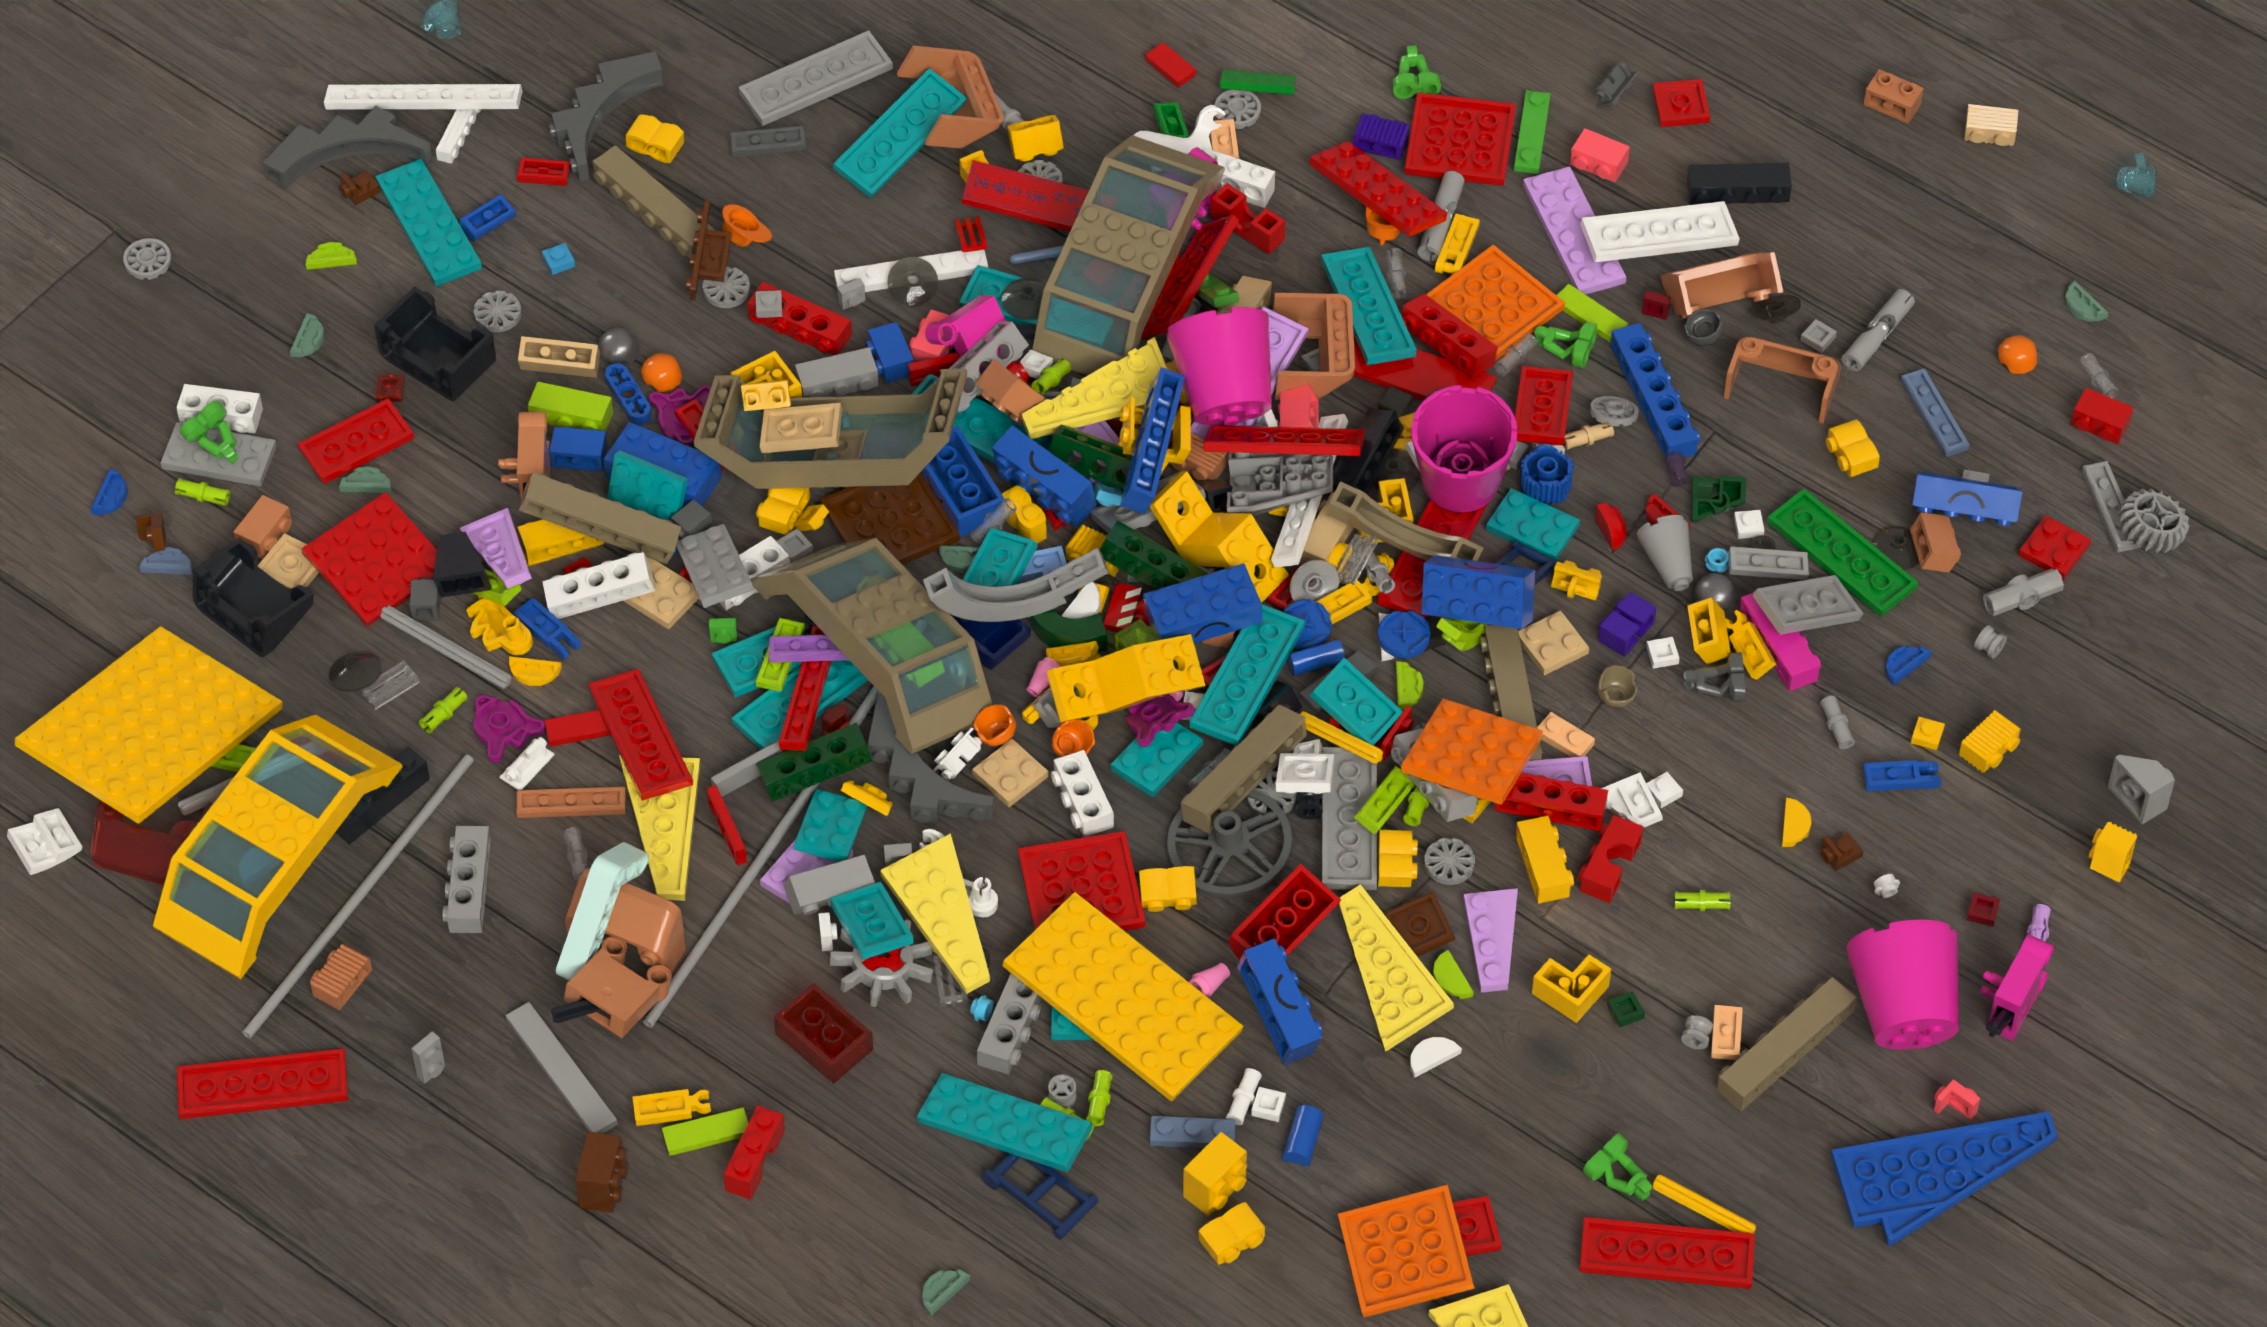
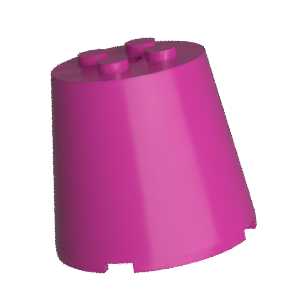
M1238 307L1231 308V313L1216 315V311L1213 310L1184 318L1168 328L1169 333H1166L1167 340L1178 372L1185 376L1183 387L1196 423L1232 426L1239 422L1257 418L1270 411L1272 407L1270 322L1266 311L1257 308Z
M1461 385L1436 391L1418 407L1413 417L1411 436L1423 488L1428 497L1438 506L1453 512H1470L1480 509L1494 498L1517 441L1515 417L1509 406L1499 396L1480 387L1472 389L1461 388Z
M1905 920L1889 923V929L1875 932L1874 928L1868 929L1856 935L1848 942L1846 946L1847 956L1876 1044L1895 1050L1927 1048L1947 1041L1957 1034L1959 1030L1958 936L1956 929L1950 930V925L1941 921Z

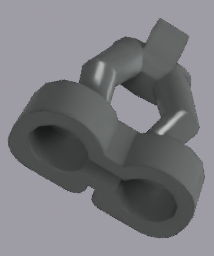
M1742 652L1731 653L1727 664L1695 668V671L1688 670L1683 674L1685 690L1696 689V692L1720 698L1729 688V694L1733 702L1746 700ZM1726 673L1729 676L1719 688L1705 682L1707 678L1718 677Z

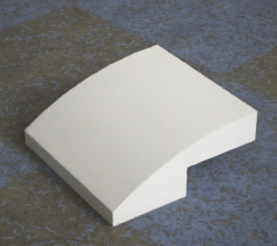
M59 808L36 814L32 823L8 829L7 838L30 875L47 870L66 861L82 850L81 843Z

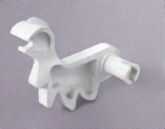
M1214 105L1204 107L1197 117L1194 131L1188 138L1150 131H1139L1134 136L1186 154L1195 147H1199L1203 151L1205 148L1212 150L1209 134L1221 126V124H1216L1213 121V117L1216 116L1220 119L1225 116V113ZM1150 168V169H1151V173H1154V174H1161V173H1162V172L1159 171V170Z
M933 829L922 831L923 843H933L945 837L942 833ZM923 843L919 844L920 849L926 847L927 845H924ZM983 877L977 878L974 882L963 879L973 915L989 917L994 914L998 908V896L991 889L990 880L985 878V884H983Z

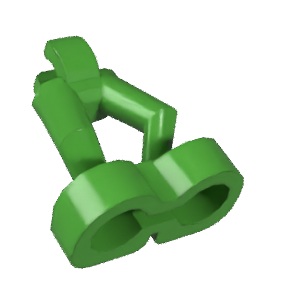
M1416 45L1407 46V55L1400 58L1398 75L1392 81L1395 97L1408 99L1417 94V92L1439 94L1441 90L1440 76L1429 71L1425 57L1417 53ZM1416 66L1419 72L1417 77L1409 73L1410 67Z
M1586 322L1579 331L1537 326L1534 331L1536 336L1534 342L1538 346H1543L1544 349L1561 360L1571 354L1572 366L1585 369L1590 351L1593 349L1596 341L1597 324ZM1555 339L1564 341L1576 340V342L1570 347H1568L1566 350L1561 348L1554 341Z
M213 401L207 404L197 417L187 420L181 426L180 434L188 443L198 441V444L215 458L219 459L225 456L232 464L239 458L233 450L237 445V441L227 421H223L227 410L219 401ZM219 428L223 442L218 445L208 439L207 433L209 429Z
M1617 1133L1603 1147V1150H1599L1586 1163L1583 1173L1592 1181L1599 1179L1605 1174L1607 1187L1630 1196L1634 1193L1640 1200L1644 1201L1650 1196L1652 1184L1646 1180L1647 1175L1625 1154L1628 1140L1620 1133ZM1618 1161L1632 1177L1629 1182L1614 1178L1611 1167L1613 1163Z

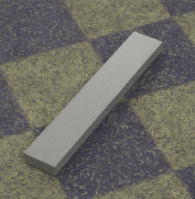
M530 1002L505 1015L506 1021L588 1131L605 1133L618 1125L616 1117Z

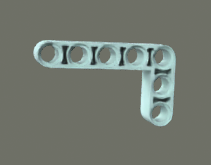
M622 842L595 859L556 967V975L570 981L599 951L619 890L622 885L642 874L649 860L648 853L626 842Z

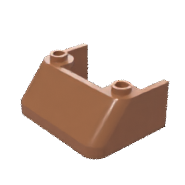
M912 46L897 72L898 77L919 79L930 68L967 97L966 104L955 115H940L925 140L927 146L964 148L1000 127L1004 120V115L981 60L977 55L962 50Z
M1754 252L1660 275L1662 286L1667 296L1671 297L1670 303L1676 315H1681L1682 319L1688 318L1694 311L1750 297H1753L1754 301L1768 299L1769 293L1783 292L1775 252Z
M1275 293L1273 311L1308 328L1309 333L1306 338L1318 339L1320 372L1278 371L1275 400H1280V392L1307 384L1311 386L1317 398L1321 399L1351 380L1354 376L1355 356L1352 302L1343 294Z
M1745 337L1739 340L1727 372L1724 392L1725 399L1730 397L1742 361L1826 382L1827 386L1822 398L1819 423L1824 424L1841 371V364L1836 358L1757 337Z
M590 868L583 871L577 882L565 918L567 935ZM628 883L622 885L605 934L636 946L640 959L649 966L662 965L667 967L672 973L686 950L681 910L676 904Z

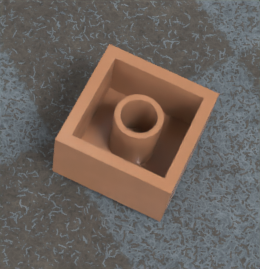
M993 359L975 383L983 390L980 395L1020 425L1023 424L1022 413L1046 400V398L995 359Z

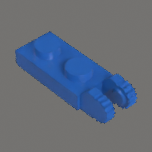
M531 598L513 612V615L516 618L518 617L519 621L548 648L551 647L553 652L561 659H566L569 654L567 649L559 642L560 639L564 638L566 643L575 650L581 647V642L568 630V626L550 613L536 599Z
M1917 760L1863 764V774L1866 792L1920 789V787L1923 789H1936L1941 786V778L1937 775L1931 776V774L1938 772V763L1934 761L1918 762Z

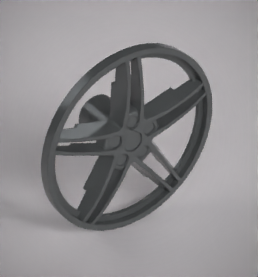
M1252 790L1247 797L1262 802L1273 812L1263 816L1260 814L1244 822H1241L1234 809L1222 812L1216 816L1214 829L1209 834L1192 826L1190 828H1179L1183 820L1181 807L1173 818L1168 831L1167 848L1172 866H1183L1177 855L1176 843L1212 848L1203 865V871L1199 879L1195 877L1196 890L1217 897H1238L1254 893L1266 887L1284 870L1292 851V831L1289 820L1275 801L1259 791ZM1278 818V820H1276V821L1270 823L1269 825L1267 824V823H1269V822H1271V821H1273V820H1275V819ZM1281 825L1284 833V844L1281 855L1273 866L1250 841ZM1176 836L1191 837V838H1188V839H1187V838H1179V837H1176ZM1196 838H1208V840L1196 839ZM1248 853L1268 872L1265 873L1263 870L1258 868L1256 864L1249 860L1247 857H1245L1244 854ZM1232 856L1262 876L1253 882L1240 886L1222 887L1213 885ZM1217 857L1221 858L1222 860L1214 871V875L1208 883H1205Z

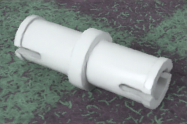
M1246 1068L1239 1088L1233 1092L1234 1100L1226 1119L1236 1120V1125L1243 1124L1249 1105L1254 1103V1093L1262 1077L1259 1071Z

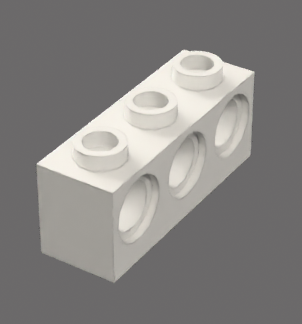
M1205 148L1204 152L1218 161V165L1225 167V171L1216 189L1217 191L1227 183L1245 194L1246 202L1263 208L1266 207L1275 190V171Z
M184 384L177 405L180 423L184 424L190 418L197 417L207 404L219 401L227 410L223 421H227L230 430L239 433H256L263 411L260 393Z
M772 536L739 555L750 580L790 563L789 555ZM753 587L754 590L719 603L725 610H728L733 606L740 605L746 598L754 593H758V591Z
M1082 750L1055 759L1054 771L1051 772L1052 781L1055 787L1060 786L1062 791L1061 799L1064 807H1069L1072 812L1070 816L1074 828L1080 829L1083 838L1114 828L1113 810L1085 751Z

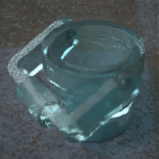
M441 0L428 7L422 22V27L427 33L435 29L437 37L440 39L453 38L461 33L460 8L457 1Z
M2144 152L2136 153L2134 155L2137 166H2122L2117 176L2118 189L2137 194L2141 197H2153L2157 180L2156 169L2153 165H2148Z

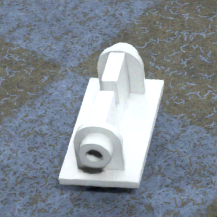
M973 728L966 734L961 731L951 742L954 746L952 750L948 752L944 749L934 760L938 765L933 771L941 770V776L945 780L954 779L966 765L959 758L960 756L969 762L981 750L982 741L978 737L972 738L969 735Z
M542 737L533 739L532 743L506 768L499 778L517 790H523L555 754L546 749L547 742Z

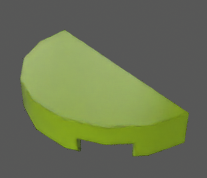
M340 242L320 244L317 246L318 249L313 251L311 255L308 254L306 259L307 270L357 264L354 251L342 246Z
M1396 661L1398 707L1405 709L1407 706L1411 707L1416 704L1422 697L1424 681L1422 674L1410 667L1409 663Z
M1449 950L1440 954L1434 963L1433 978L1446 994L1458 996L1459 999L1473 997L1474 992Z

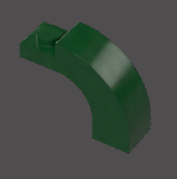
M1051 609L1041 614L1030 616L1032 630L1042 642L1051 648L1096 641L1099 647L1097 652L1108 649L1107 632L1099 614L1081 619H1069Z

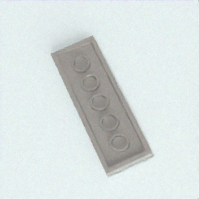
M868 30L739 87V94L760 124L764 126L893 69V62Z
M1323 747V754H1334V770L1331 792H1324L1322 800V883L1333 890H1352L1360 884L1364 890H1377V833L1374 835L1354 818L1377 789V764H1373L1341 747Z

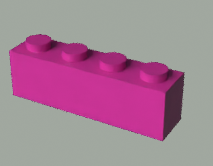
M1754 593L1741 597L1739 611L1746 615L1747 622L1754 623L1776 662L1774 666L1776 672L1789 692L1818 681L1821 663L1818 656L1810 651L1805 636L1803 634L1800 635L1799 632L1780 635L1752 596Z

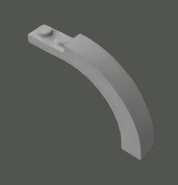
M1096 548L1040 578L1011 586L987 587L974 585L957 578L947 568L925 578L923 581L930 600L943 611L967 620L1001 622L1034 616L1067 603L1066 595L1108 574L1109 571L1102 553Z

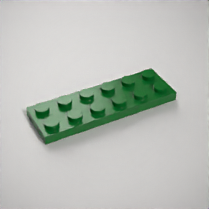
M1802 489L1767 518V523L1800 551L1807 552L1808 557L1829 575H1836L1846 589L1880 617L1918 588L1919 582L1806 489Z

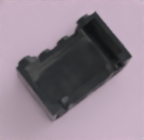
M414 286L374 325L379 352L386 361L446 399L455 401L496 362L493 334L485 327H475L471 333L461 330L451 320H445L437 315L434 304L435 299L429 292H423Z

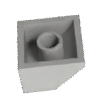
M2118 755L2114 759L2108 788L2141 824H2144L2167 810L2175 779L2171 771L2164 768L2156 760Z

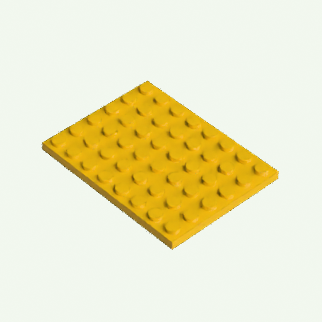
M160 626L15 738V746L139 824L282 710L283 701Z

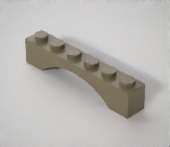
M1341 481L1329 502L1328 516L1425 561L1435 555L1481 561L1483 547L1459 536L1437 533L1415 525L1385 509L1366 493Z

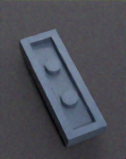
M1151 1116L1150 1146L1205 1148L1220 1132L1235 1142L1236 1120Z

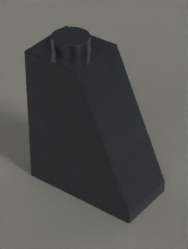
M466 531L440 535L433 581L441 598L492 589L486 571Z

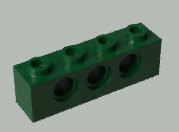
M1061 424L1054 434L1049 452L1085 478H1093L1101 481L1107 487H1117L1124 490L1127 475L1121 469L1129 471L1132 455L1123 454V447ZM1073 451H1078L1082 457H1077ZM1097 460L1103 461L1106 467L1101 466Z
M1118 520L1100 548L1105 561L1155 590L1208 574V572Z
M857 723L809 741L806 751L787 750L757 762V766L773 802L873 761Z

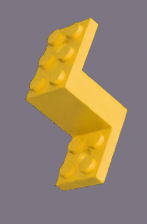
M1181 471L1155 496L1149 506L1180 557L1197 566L1224 567L1225 569L1244 563L1261 603L1289 576L1284 566L1274 567L1271 561L1274 550L1252 514L1213 513L1187 471ZM1180 501L1183 504V512L1181 515H1179L1177 511L1178 503ZM1256 565L1260 568V574L1257 578L1254 575Z
M1191 634L1133 645L1093 661L1046 671L1060 723L1120 711L1158 696L1206 686ZM1173 660L1178 663V670L1175 669ZM1074 686L1079 691V697L1074 693Z

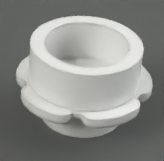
M1893 874L1881 876L1874 882L1876 888L1874 892L1878 896L1882 895L1883 898H1889L1898 892L1897 888L1900 881L1896 880Z

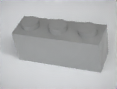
M870 347L795 365L796 379L802 386V398L844 396L848 393L869 390L879 386L878 370Z
M862 855L789 876L783 886L794 915L802 912L804 915H810L819 911V907L828 905L829 908H832L830 906L831 897L875 884L866 857Z

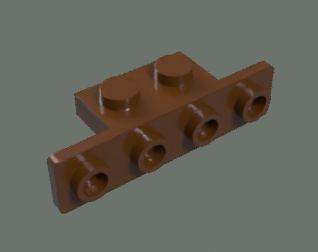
M707 200L704 202V208H699L697 223H700L701 226L700 231L695 230L693 246H697L696 254L691 253L690 268H693V274L687 277L686 291H690V300L694 301L696 300L699 279L725 281L732 233L707 229L710 216V201Z

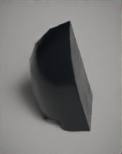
M1220 480L1195 481L1204 489L1205 501L1212 512L1220 513L1222 511L1221 508L1227 502V493L1232 492V486Z
M1276 681L1258 712L1265 718L1278 705L1294 712L1300 710L1302 705L1292 686Z

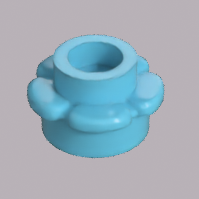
M1721 548L1712 549L1705 557L1707 569L1712 572H1725L1729 566L1728 553Z
M986 995L974 999L970 1012L975 1017V1021L989 1020L994 1009V1001L988 999Z

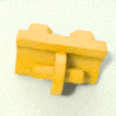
M788 380L741 385L744 411L791 406Z
M1568 560L1564 563H1556L1551 587L1566 591L1567 597L1571 599L1575 595H1579L1596 601L1602 580L1600 570L1590 568L1586 571L1577 568L1578 566L1574 562Z

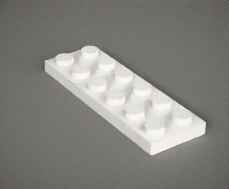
M1725 201L1585 217L1581 219L1580 223L1594 262L1738 246L1740 240Z

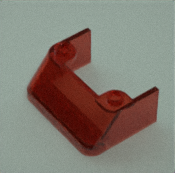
M100 800L96 808L90 845V856L93 864L100 868L164 885L173 855L198 823L188 820L180 821L173 826L168 835L121 822L123 814ZM208 802L199 822L214 804L213 802ZM218 829L195 857L194 862L201 865ZM187 868L182 875L178 889L189 886L196 873Z

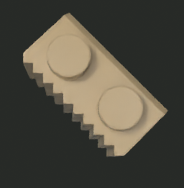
M1968 104L1964 140H1970L1974 143L1985 142L1986 144L1995 143L1999 146H2013L2017 132L2018 110Z

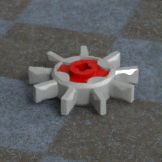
M906 919L905 923L910 930L911 921ZM842 927L840 939L854 948L853 952L831 951L830 966H852L853 972L841 979L840 990L844 993L862 982L871 988L869 997L870 1006L872 1007L877 1006L881 997V990L895 988L906 1004L911 1002L912 990L906 983L909 977L927 983L932 981L933 969L913 963L914 959L932 955L933 948L929 942L913 946L908 945L862 960Z

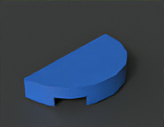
M109 469L91 507L92 514L104 515L120 508L125 502L128 490L125 480L119 472Z
M1904 645L1895 649L1888 656L1885 669L1887 679L1894 686L1931 658L1932 652L1922 646L1915 648Z

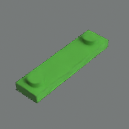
M1526 90L1514 165L1515 172L1539 174L1551 93Z
M1207 274L1196 295L1215 308L1240 301L1237 291L1211 274Z

